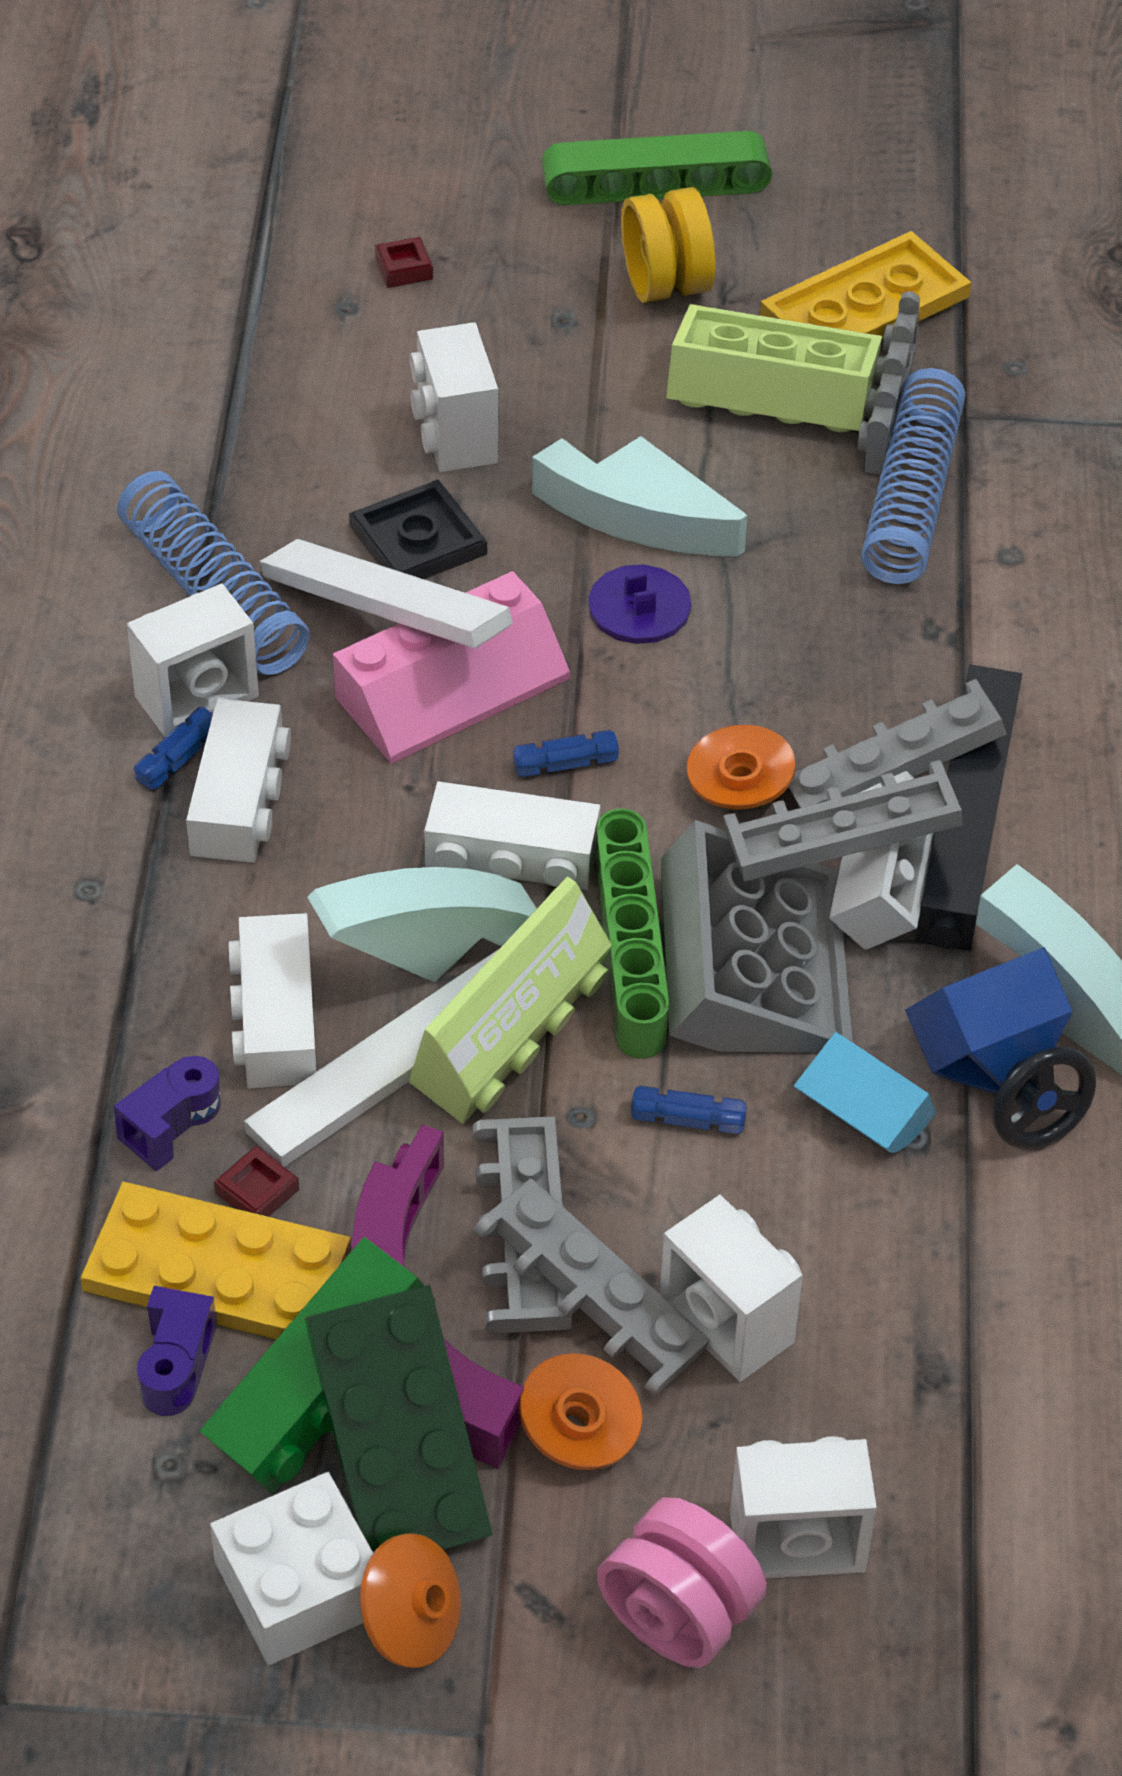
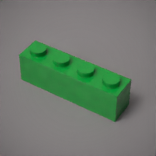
M363 1237L199 1432L221 1453L268 1492L273 1494L282 1483L290 1481L297 1475L305 1462V1455L323 1434L332 1431L304 1317L424 1286L423 1283L412 1272L366 1237Z

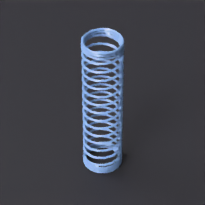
M934 368L919 369L910 374L903 382L901 398L899 399L893 430L891 431L888 450L861 554L864 568L873 577L883 582L892 584L910 583L919 579L926 571L935 525L937 524V514L942 502L945 481L947 480L950 459L952 458L955 437L957 436L966 395L963 384L954 375L944 370ZM931 378L941 380L949 384L957 392V394H955L951 389L947 387L931 383L915 385L910 389L908 388L912 383L918 380ZM920 388H940L950 393L955 398L957 405L954 406L949 400L938 395L921 394L910 398L908 395ZM920 398H934L945 402L952 409L945 411L936 406L923 404L915 406L912 401ZM921 408L934 409L941 413L926 412ZM916 420L921 424L933 427L943 426L947 431L941 433L930 427H913L909 421ZM905 424L908 428L903 429L902 425ZM920 430L930 431V432H932V433H934V434L922 432V431H920ZM914 431L923 436L941 437L944 442L937 443L928 438L909 437L906 432ZM903 435L905 439L900 440L899 436ZM911 441L918 446L938 448L942 452L934 454L925 449L907 448L904 443ZM901 446L903 449L898 451L897 447ZM908 452L925 459L935 458L939 463L932 465L923 460L905 459L901 454ZM898 456L900 460L895 462L894 458ZM906 463L912 467L924 470L932 469L936 474L929 476L920 471L903 470L899 464ZM895 467L898 471L892 472L891 469ZM904 474L909 478L929 480L934 485L926 487L916 482L900 481L896 476ZM939 477L940 481L936 482L934 479ZM893 478L895 483L890 484L889 480ZM902 485L911 490L927 491L931 496L923 498L912 493L898 492L894 487ZM890 489L893 494L887 495L886 491ZM901 497L913 502H924L928 507L920 509L913 505L897 504L891 498ZM887 500L891 505L885 506L883 502ZM898 508L910 513H921L925 519L916 520L909 516L894 515L888 509ZM885 511L888 516L882 517L881 513ZM931 511L932 514L929 516L926 512ZM895 519L907 524H918L923 530L912 531L904 527L891 526L886 520ZM928 522L929 526L926 527L924 523ZM883 523L886 527L879 528L878 524ZM926 533L927 536L925 537V539L921 536V534ZM888 540L893 544L905 547L912 546L917 552L914 554L892 552L883 547L879 541ZM875 543L879 549L893 556L901 558L920 556L921 560L912 565L900 566L892 564L880 558L873 550L872 544ZM868 550L875 557L876 560L880 561L886 566L897 569H913L916 567L918 568L907 573H893L885 571L879 568L870 559Z
M161 471L147 472L129 483L118 501V517L141 540L146 549L150 550L155 559H158L163 568L167 569L172 578L176 579L177 583L181 588L185 589L189 596L196 594L199 590L205 591L209 587L216 585L226 577L233 566L241 565L239 573L229 578L223 585L230 591L241 579V576L250 575L248 583L238 588L232 594L236 601L245 595L250 586L259 585L257 593L247 598L240 605L244 612L253 606L259 596L268 595L266 603L255 609L248 616L252 622L259 619L268 606L277 605L275 613L266 618L254 631L257 672L263 675L278 674L295 664L306 651L310 639L309 628L295 612L290 611L287 603L281 601L277 592L272 591L270 585L263 581L258 572H254L251 564L245 562L242 554L236 552L232 543L227 542L225 536L218 532L214 524L209 523L206 515L201 513L197 505L192 504L188 495L183 494L181 488L167 473ZM164 481L169 483L159 485L147 492L135 507L132 519L128 520V505L138 491L153 482ZM169 488V494L149 508L143 520L135 521L139 508L151 494L160 489ZM165 501L163 506L155 514L149 517L151 512L160 503ZM181 507H188L187 514L174 520L166 528L162 537L153 538L155 530L163 528L171 522ZM196 516L195 524L184 529L174 539L170 547L162 548L165 539L179 532L187 523L189 517ZM182 521V523L175 530L168 534V532L178 522ZM205 526V532L187 544L178 557H171L173 549L187 542L198 527ZM191 530L187 537H185L183 540L177 543L187 532ZM144 533H150L149 538L145 537ZM207 536H214L213 543L201 549L192 558L188 566L180 567L181 560L195 552ZM199 541L195 547L186 553L195 542ZM153 542H159L158 548L153 546ZM215 546H223L222 553L211 558L201 568L198 575L188 577L190 569L206 560L213 552ZM168 551L167 557H163L162 552ZM207 551V553L202 558L196 561L204 552ZM232 555V560L229 564L220 568L206 585L197 587L201 577L213 571L223 560L224 556ZM171 561H177L176 567L171 566ZM214 561H216V562L213 564V566H211L209 569H207ZM179 571H186L185 576H180ZM195 580L193 587L189 586L188 581ZM263 586L266 588L267 591L261 592ZM272 596L275 598L276 601L270 602ZM281 606L285 609V611L279 612ZM295 624L292 636L283 646L268 655L257 656L259 648L269 645L277 639L287 625ZM279 629L274 636H272L270 639L264 642L268 636H270L274 631ZM298 630L300 631L297 642L281 659L271 664L262 665L257 663V660H266L278 655L291 644Z

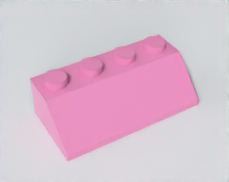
M513 571L466 592L467 594L509 607L513 622L507 629L475 649L398 623L333 653L335 698L390 764L570 679L569 667L542 602Z

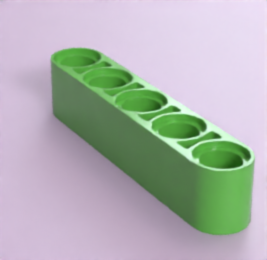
M753 131L561 142L548 147L541 159L547 195L553 202L559 205L624 202L627 198L653 194L657 199H664L665 193L671 190L694 187L701 197L750 194L766 188L773 176L765 140L760 134Z
M618 808L604 813L597 822L595 866L602 927L611 943L606 962L607 969L609 970L608 979L615 1040L618 1047L625 1054L633 1058L644 1059L660 1053L666 1045L669 997L647 826L644 818L637 812Z

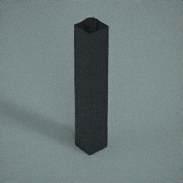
M969 664L966 683L977 679L1000 715L1006 735L950 760L947 776L962 810L963 825L935 833L916 934V941L934 944L942 948L971 951L1023 673ZM965 684V689H964V694H963V695L968 694V693H967V689H966V684Z

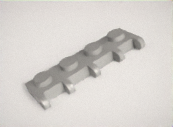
M908 291L901 295L896 322L894 325H886L883 353L887 355L878 357L874 384L879 387L877 389L870 388L866 408V418L870 419L869 422H861L858 437V451L866 452L865 473L882 474L891 431L893 430L899 399L901 398L903 382L910 375L917 346L920 298L914 292Z
M977 679L965 683L968 694L939 707H936L932 699L923 702L921 706L924 714L907 720L896 727L887 730L884 723L880 722L872 726L875 734L874 737L859 742L839 753L833 744L823 748L826 759L795 772L794 778L787 789L799 809L828 801L826 789L838 786L841 796L845 797L857 794L881 783L880 775L892 772L893 776L907 771L914 777L929 770L930 762L941 760L943 764L1006 735L1003 721Z
M937 760L929 763L930 775L896 783L892 772L880 775L882 787L845 797L841 796L838 786L826 789L828 801L787 811L783 800L772 803L774 815L740 824L735 813L723 815L726 832L743 881L962 826V810L942 761Z
M555 1116L479 1120L473 1124L474 1140L480 1143L497 1142L498 1163H484L475 1169L478 1185L484 1187L500 1186L502 1202L532 1178L562 1205ZM487 1213L481 1215L478 1221H480L481 1218H483ZM494 1231V1232L491 1233L489 1236H500V1235H499L496 1231ZM504 1240L505 1263L485 1265L482 1268V1282L490 1287L507 1286L508 1309H497L487 1312L485 1314L486 1330L491 1333L571 1330L572 1315L566 1317L558 1309L566 1295L535 1267L524 1276L519 1274L513 1266L521 1254Z
M532 1178L481 1218L473 1229V1232L482 1240L496 1231L521 1254L513 1266L519 1274L524 1276L535 1267L562 1291L566 1297L560 1303L558 1309L566 1317L571 1316L580 1308L612 1338L603 1350L612 1359L625 1349L653 1374L644 1387L653 1396L657 1395L699 1357L710 1341L705 1334Z

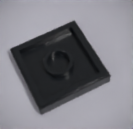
M439 479L349 513L350 528L377 564L411 576L426 579L487 555L486 539Z

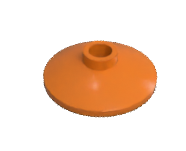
M732 725L709 733L693 747L687 760L688 781L694 792L704 801L726 809L742 810L765 805L782 795L790 786L795 775V756L788 742L776 732L756 725Z
M579 1353L557 1355L543 1361L534 1368L523 1385L524 1392L519 1402V1415L522 1426L534 1446L546 1457L560 1465L578 1470L606 1468L623 1459L633 1448L639 1437L642 1427V1408L639 1397L625 1375L602 1359ZM573 1415L580 1418L584 1427L573 1424L566 1416Z
M402 1534L386 1540L372 1554L363 1574L360 1606L364 1627L373 1646L387 1661L405 1668L427 1666L435 1662L446 1652L458 1628L461 1613V1593L456 1571L445 1551L436 1542L423 1535Z

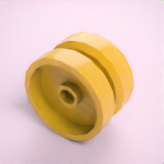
M694 187L671 190L665 193L662 204L653 194L625 199L621 210L622 245L628 275L637 298L642 303L665 300L670 298L674 286L683 296L711 291L715 281V247L711 223L700 193Z

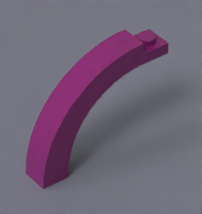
M422 1124L411 1145L407 1143L401 1145L392 1167L374 1162L363 1185L356 1209L352 1250L363 1237H366L405 1267V1253L411 1229L444 1168V1132ZM444 1338L473 1458L499 1469L522 1424L519 1415V1402L524 1392V1386L489 1372L469 1360Z

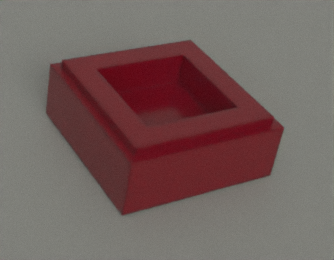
M421 237L375 245V259L387 288L433 280V265Z
M255 1146L214 1181L215 1194L234 1209L269 1217L299 1191V1178L258 1146Z

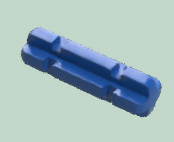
M198 707L185 719L188 723L187 725L180 723L152 749L154 755L147 753L134 765L136 781L139 784H143L149 790L157 789L169 778L166 772L173 774L202 747L199 743L200 741L206 743L213 712H210L205 707Z
M611 730L591 733L592 738L586 739L585 734L542 741V747L536 748L535 743L517 745L513 749L515 771L519 777L540 775V769L546 768L547 773L590 766L589 760H595L596 764L614 762L618 759L619 755L616 735Z
M641 1085L637 1086L633 1093L631 1114L635 1120L655 1122L656 1117L664 1118L663 1124L710 1130L711 1125L719 1126L718 1132L732 1134L742 1133L745 1126L747 1107L746 1102L740 1099L723 1097L722 1103L714 1102V1096L669 1089L667 1095L659 1094L660 1088Z

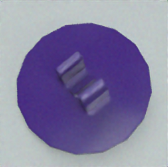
M644 564L622 566L606 572L593 584L588 597L590 617L598 628L616 640L634 644L655 643L674 636L686 625L692 606L689 590L677 576L662 568Z

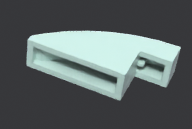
M642 436L598 464L563 438L532 457V494L557 511L588 527L616 538L648 547L686 554L738 557L745 552L748 515Z
M1016 864L981 894L976 925L1020 956L1045 947L1073 1011L1062 1033L1122 1075V960L1074 909L1049 887Z
M451 867L404 868L367 874L317 888L307 897L331 938L432 982H436L481 938L503 946L537 909L521 883L493 873Z

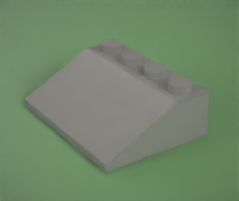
M694 820L661 857L666 976L669 997V1036L718 1052L819 1053L835 1031L853 1043L843 930L829 919L838 879L837 870L815 863L744 882L727 832Z

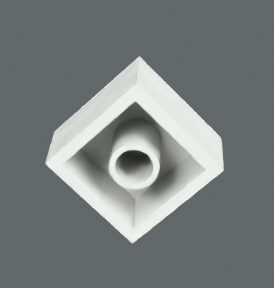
M476 322L417 331V352L410 353V368L414 383H418V389L411 390L410 397L415 420L423 419L424 422L421 424V436L425 453H434L439 472L498 463V387Z
M223 583L127 623L135 698L164 737L180 723L187 725L188 723L185 719L198 707H205L210 712H214L217 698L250 701L259 697L254 624Z
M718 1195L664 1233L660 1295L710 1339L706 1349L739 1382L795 1343L803 1274L795 1259L788 1252L782 1249L777 1250L760 1234L757 1224L747 1212L741 1209L736 1210L727 1200Z
M831 1436L821 1438L815 1442L782 1444L778 1441L765 1440L754 1443L751 1446L737 1447L730 1507L732 1531L747 1545L760 1563L765 1579L866 1572L877 1509L866 1439L846 1440L841 1437Z
M329 1472L210 1523L215 1564L268 1666L363 1623L360 1606L361 1583L365 1568L373 1552Z

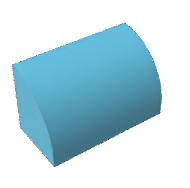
M836 1031L794 1084V1087L890 1153L898 1152L908 1146L936 1114L929 1093Z

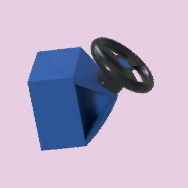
M1045 947L945 986L905 1009L932 1074L997 1094L993 1107V1122L998 1135L1007 1144L1019 1149H1037L1048 1146L1071 1132L1089 1110L1096 1090L1095 1069L1088 1057L1080 1051L1069 1047H1055L1073 1011ZM1063 1064L1075 1069L1079 1080L1077 1091L1062 1090L1054 1082V1065ZM1013 1101H1015L1021 1108L1011 1117V1107ZM1055 1109L1066 1111L1049 1126L1033 1132H1024L1039 1116L1047 1115Z

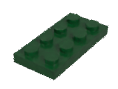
M425 1285L304 1317L352 1514L372 1552L374 1553L386 1540L402 1534L423 1535L436 1542L442 1549L493 1536L431 1286Z

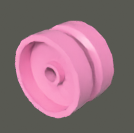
M662 1497L654 1503L633 1527V1539L626 1538L618 1544L597 1569V1583L604 1600L620 1622L641 1642L658 1654L687 1667L702 1668L710 1663L730 1639L732 1626H737L746 1620L766 1595L767 1581L760 1563L747 1545L724 1522L702 1507L680 1498Z

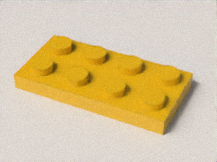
M910 231L762 300L760 303V316L882 336L883 339L886 325H894L896 322L900 297L904 292H914L919 296V322L969 298L971 282L914 232Z
M123 1181L81 1275L82 1291L144 1307L148 1305L153 1286L213 1296L217 1325L277 1340L352 1251L351 1237Z

